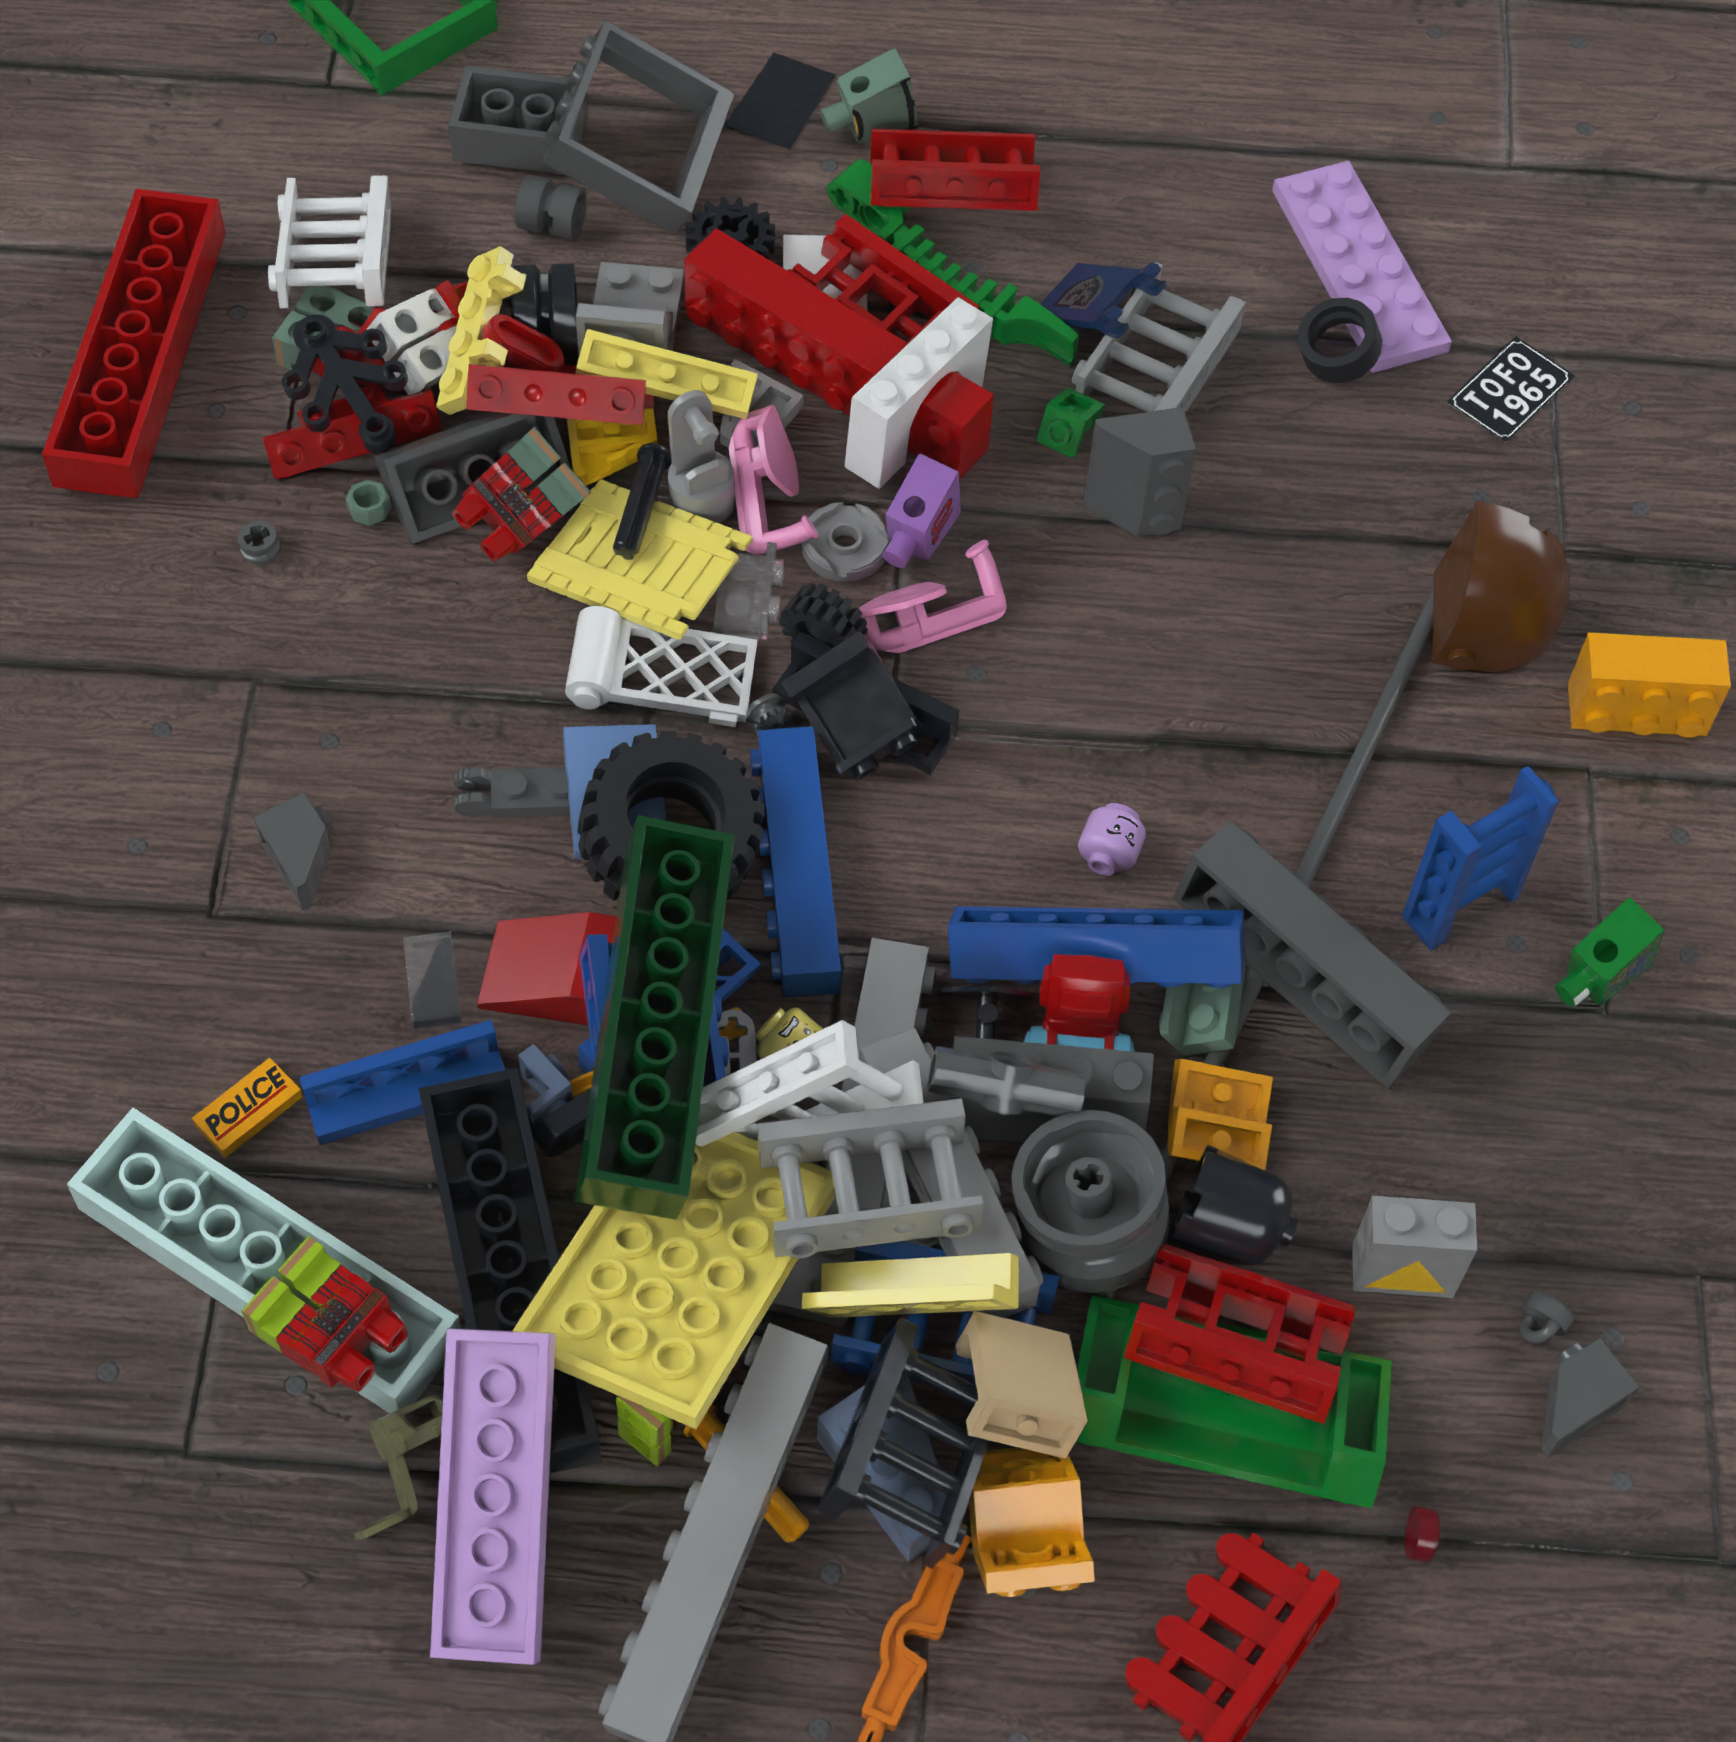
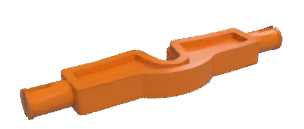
M965 1535L960 1548L954 1555L946 1553L933 1569L925 1567L911 1601L898 1608L889 1619L881 1639L879 1652L881 1667L862 1707L861 1716L866 1722L857 1742H868L870 1736H872L870 1742H881L886 1729L889 1731L896 1730L906 1705L923 1679L928 1667L927 1660L908 1649L903 1640L908 1635H916L932 1641H938L942 1637L951 1604L963 1579L964 1569L959 1567L971 1542V1538L968 1535Z

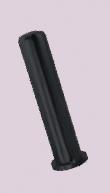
M644 444L637 453L639 465L613 544L614 553L622 556L625 560H631L634 558V555L639 553L663 472L670 467L672 462L671 453L659 444Z

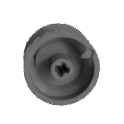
M1085 1110L1064 1114L1044 1123L1021 1146L1013 1165L1011 1176L1015 1208L1020 1219V1231L1026 1254L1028 1256L1032 1255L1035 1258L1041 1273L1059 1276L1058 1285L1074 1291L1097 1293L1126 1287L1141 1279L1153 1268L1159 1248L1162 1244L1168 1243L1171 1224L1164 1161L1158 1146L1145 1130L1123 1116L1106 1111Z

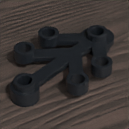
M310 315L300 320L293 331V339L300 352L294 369L285 373L282 378V386L287 397L292 400H301L307 397L311 390L308 379L317 357L320 358L325 366L314 402L307 404L302 411L306 427L312 432H322L330 426V411L339 388L361 422L359 435L364 447L372 453H384L390 450L397 440L393 422L386 415L375 412L355 380L384 385L390 391H398L403 389L408 383L405 366L396 360L387 361L382 366L343 359L335 350V348L359 351L363 352V355L369 359H378L385 355L388 348L384 334L380 330L373 328L365 330L362 334L336 330L333 321L323 315ZM321 331L318 335L309 336L313 332ZM371 341L380 342L375 347H367V344ZM393 372L401 373L396 379L387 378ZM296 381L303 382L298 388H290V385ZM314 414H324L319 420H310ZM375 427H382L378 432H370Z

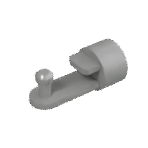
M693 390L676 398L668 410L672 461L668 470L670 505L676 509L679 508L690 512L695 516L698 515L711 520L713 523H721L731 515L735 508L734 469L731 462L725 456L715 451L714 442L718 437L719 431L713 424L712 403L704 392Z

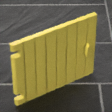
M600 479L596 486L590 490L591 493L583 499L579 508L549 547H546L536 560L534 566L527 574L528 582L548 588L561 595H567L569 598L590 606L610 608L628 621L641 626L644 625L646 628L681 640L689 627L687 624L680 622L679 619L682 616L690 620H695L739 560V556L735 552L730 551V549L733 547L745 551L753 541V537L655 500L639 553L634 555L633 559L625 560L622 556L614 553L613 544L630 490Z

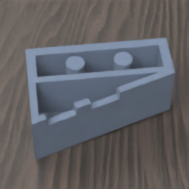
M908 1375L906 1378L901 1377L897 1388L903 1391L902 1397L917 1404ZM864 1386L817 1418V1440L834 1463L836 1462ZM894 1416L890 1420L885 1418L881 1430L888 1433V1440L938 1465L927 1433ZM876 1459L875 1462L869 1461L865 1473L872 1477L871 1483L937 1517L940 1516L947 1494L879 1459ZM867 1506L908 1563L928 1549L932 1538Z

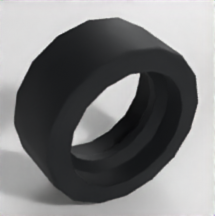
M1348 297L1332 298L1317 304L1303 318L1298 328L1297 337L1307 369L1318 379L1329 383H1347L1365 375L1375 366L1380 357L1383 340L1373 311L1363 302ZM1339 324H1354L1363 328L1365 333L1364 339L1351 353L1341 357H1325L1317 353L1315 344L1320 335L1329 328Z

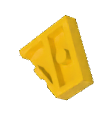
M653 408L644 409L643 425L567 418L572 469L585 486L638 462L637 453L642 445L647 443L658 444Z

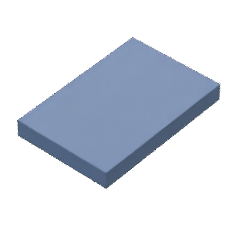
M656 724L563 727L562 739L568 783L574 859H582L578 847L581 836L577 833L578 820L588 781L592 780L594 769L601 759H609L611 750L620 743L625 742L631 747L634 736L650 733L652 738H657ZM664 797L647 799L630 808L627 812V817L632 828L638 815L666 820Z

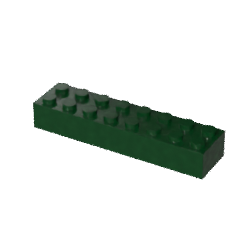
M641 815L637 816L626 848L575 1202L677 1220L689 1197L734 834Z

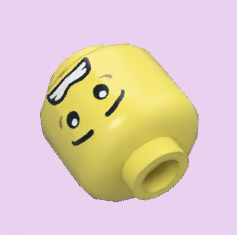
M779 1008L755 1034L756 1039L759 1040L756 1048L757 1055L760 1059H763L823 1030V1028L799 1008H791L786 1012Z

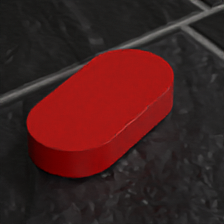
M494 315L482 329V338H488L508 350L506 360L522 369L558 372L564 365L563 352L554 340L507 315Z

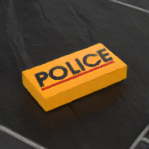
M269 1057L191 1119L201 1134L226 1158L299 1101L303 1095L301 1089Z

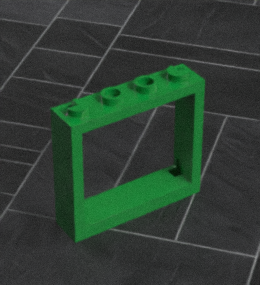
M288 0V5L381 95L386 94L498 30L496 14L498 4L496 0H457L464 7L383 52L330 0Z

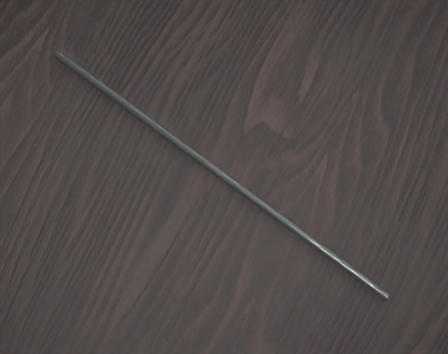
M1433 589L1296 870V878L1308 888L1316 875L1433 630ZM1249 968L1243 982L1235 1041L1265 981L1251 968ZM1232 1049L1209 1052L1204 1063L1223 1067ZM1168 1137L1160 1152L1164 1161L1166 1185L1179 1160L1178 1157L1168 1156ZM1116 1290L1097 1292L1096 1294L1112 1299Z

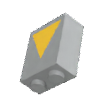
M1372 1196L1352 1244L1353 1291L1454 1298L1477 1252L1475 1203Z

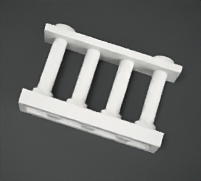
M371 176L369 193H362V197L298 199L296 179L287 178L285 195H278V214L281 226L276 264L269 265L268 267L270 291H277L279 307H289L290 291L293 286L356 285L357 289H364L366 306H384L392 214L388 176ZM363 214V216H360V220L299 222L300 216ZM361 237V239H358L357 244L296 245L297 239ZM359 261V263H355L354 268L293 269L294 262Z
M841 1020L703 1087L695 1144L703 1147L733 1132L758 1141V1124L754 1122L768 1115L784 1121L923 1103L919 1063L912 1060L887 1073L878 1071L858 1059L856 1028ZM847 1078L861 1084L846 1092L832 1086ZM807 1097H811L821 1103L806 1111L793 1105Z

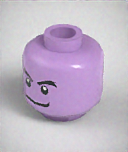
M1110 803L1106 807L1097 808L1089 815L1078 841L1080 855L1088 862V867L1100 875L1110 876L1114 873L1128 871L1136 863L1146 838L1145 827L1140 821L1137 812L1128 806Z

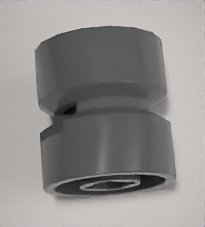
M527 175L520 186L516 201L515 224L517 228L536 233H542L547 228L553 237L576 241L582 231L588 204L587 190L584 187L567 183H560L556 188L550 179Z

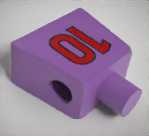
M919 453L885 517L888 544L882 552V557L888 563L898 568H904L912 555L921 560H928L961 513L958 471Z

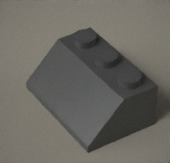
M1183 407L1095 419L1084 494L1086 509L1138 537L1152 534L1166 535L1172 531L1181 530L1196 453V447Z

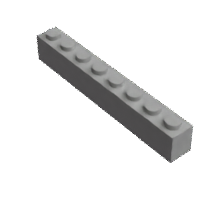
M771 1323L768 1324L763 1338L755 1335L752 1339L744 1365L750 1367L743 1385L734 1384L725 1405L724 1413L730 1414L723 1434L715 1431L708 1444L704 1461L710 1463L703 1482L697 1480L693 1482L686 1497L683 1510L690 1514L682 1532L674 1529L667 1542L663 1560L669 1562L665 1574L661 1582L656 1580L651 1582L642 1604V1611L648 1613L640 1633L631 1631L623 1648L620 1662L627 1664L619 1684L610 1682L602 1698L599 1714L605 1716L602 1724L607 1733L629 1742H673L828 1361V1346L826 1344Z

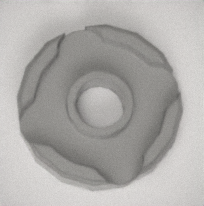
M844 502L831 503L817 509L809 517L819 536L817 539L810 538L801 543L802 556L810 569L823 578L838 582L859 581L873 575L884 564L885 559L882 557V552L888 544L887 527L881 517L867 506L855 503V507L844 506ZM840 536H849L855 539L856 543L843 547L837 545L834 540Z

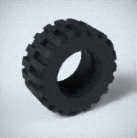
M661 730L659 738H652L650 733L634 736L631 747L627 743L622 742L611 750L609 759H601L594 769L592 780L588 781L578 820L577 833L581 835L578 844L581 858L589 860L587 872L594 882L601 880L605 882L603 893L610 899L616 901L620 895L627 842L633 829L629 823L627 812L641 801L657 797H668L684 801L696 808L705 817L711 830L735 835L727 899H730L739 890L742 880L746 879L760 845L763 834L761 825L765 816L763 803L757 801L760 790L755 779L751 777L748 779L744 778L747 767L736 757L733 760L728 759L725 756L727 752L725 747L717 742H714L712 746L701 742L702 736L690 732L687 738L676 737L675 730Z

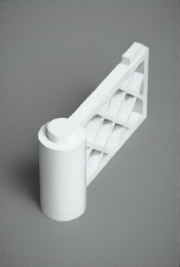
M602 606L586 607L578 615L565 693L576 706L583 709H595L611 701L708 716L709 723L736 727L737 721L746 722L758 640L688 629L682 639L677 640L664 635V633L646 628L644 625L641 626L622 619L616 611ZM630 635L650 638L657 647L640 657L629 644ZM683 643L695 645L702 654L685 664L673 649ZM729 650L746 653V660L730 671L718 656ZM665 655L676 670L659 679L647 664ZM628 657L631 663L625 666L626 658ZM709 662L721 677L704 686L692 671ZM637 670L651 684L641 691L622 688L623 679ZM743 675V680L741 683L737 678ZM684 677L696 692L686 698L674 696L667 686ZM729 684L740 697L739 706L719 703L712 693Z

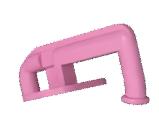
M774 405L749 412L746 420L741 418L738 421L729 444L730 462L734 469L740 532L753 537V541L746 551L753 555H761L800 544L810 538L817 539L819 536L818 532L806 515H803L802 521L768 531L761 477L767 475L769 480L789 497L798 495L799 479L796 458ZM757 430L759 446L754 448L752 431Z
M982 540L969 548L965 554L967 558H971L974 562L983 590V596L926 615L923 603L943 596L947 593L945 585L924 582L883 594L859 607L862 612L860 618H864L867 621L865 628L868 631L865 636L869 638L874 648L885 652L902 653L1001 618L1006 611L1007 604L995 560L988 548L989 542ZM894 611L898 626L880 632L875 615Z

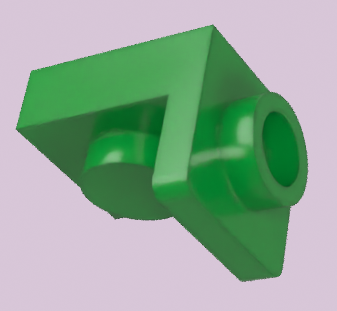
M1067 387L1047 404L1037 435L1038 443L1066 456L1074 457L1079 451L1084 433L1095 425V419H1101L1105 404Z

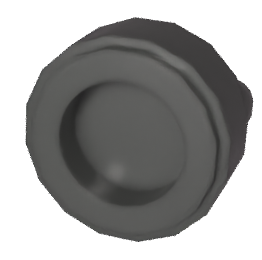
M1532 1291L1521 1307L1522 1312L1526 1316L1520 1324V1332L1522 1337L1531 1343H1543L1550 1340L1554 1335L1564 1336L1575 1319L1569 1308L1559 1300L1544 1292ZM1537 1323L1543 1329L1533 1330V1327Z

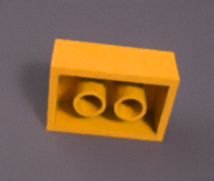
M1588 632L1568 681L1571 729H1587L1596 733L1624 731L1633 732L1638 735H1649L1652 733L1677 734L1685 738L1707 736L1731 687L1726 640Z

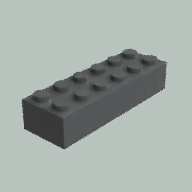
M1231 820L1192 855L1172 899L1184 909L1244 910L1246 964L1383 1086L1389 1089L1425 1052L1451 1014L1443 1006L1439 997L1432 991L1423 989L1406 974L1405 969L1397 960L1384 955L1369 941L1366 934L1359 927L1350 925L1332 909L1325 897L1318 893H1313L1296 878L1294 872L1287 864L1274 859L1259 845L1257 839L1250 832L1240 829Z

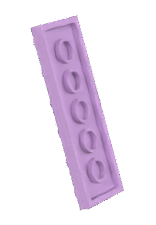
M1350 161L1274 180L1272 192L1331 299L1352 298L1363 302L1373 311L1383 340L1381 355L1375 366L1370 369L1372 373L1449 352L1452 343L1449 335ZM1345 324L1356 345L1359 346L1365 336L1363 328L1354 324Z
M454 1328L447 1329L430 1658L531 1665L541 1662L556 1333Z

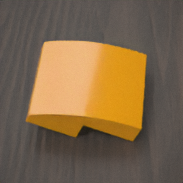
M1175 1059L1169 1103L1168 1156L1199 1161L1204 1149L1209 1145L1265 1170L1272 1124H1267L1266 1120L1273 1077L1186 1059Z

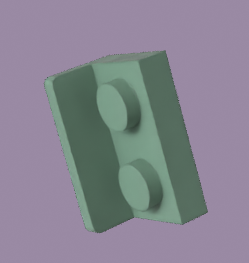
M1245 969L1242 983L1233 984L1226 988H1212L1205 983H1184L1177 987H1166L1163 1012L1159 1017L1161 1036L1183 1056L1233 1049Z

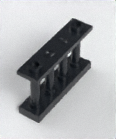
M901 1317L881 1342L817 1511L837 1520L850 1503L858 1506L861 1502L932 1538L923 1565L933 1569L946 1553L954 1555L965 1538L967 1525L961 1522L989 1440L968 1436V1430L902 1397L903 1391L898 1389L897 1385L901 1377L906 1378L907 1375H910L972 1408L978 1400L976 1385L918 1356L919 1350L912 1346L919 1326ZM894 1416L962 1451L955 1473L888 1440V1433L881 1430L885 1418L890 1420ZM876 1459H879L947 1494L940 1516L937 1517L871 1483L872 1477L865 1473L869 1461L875 1462Z

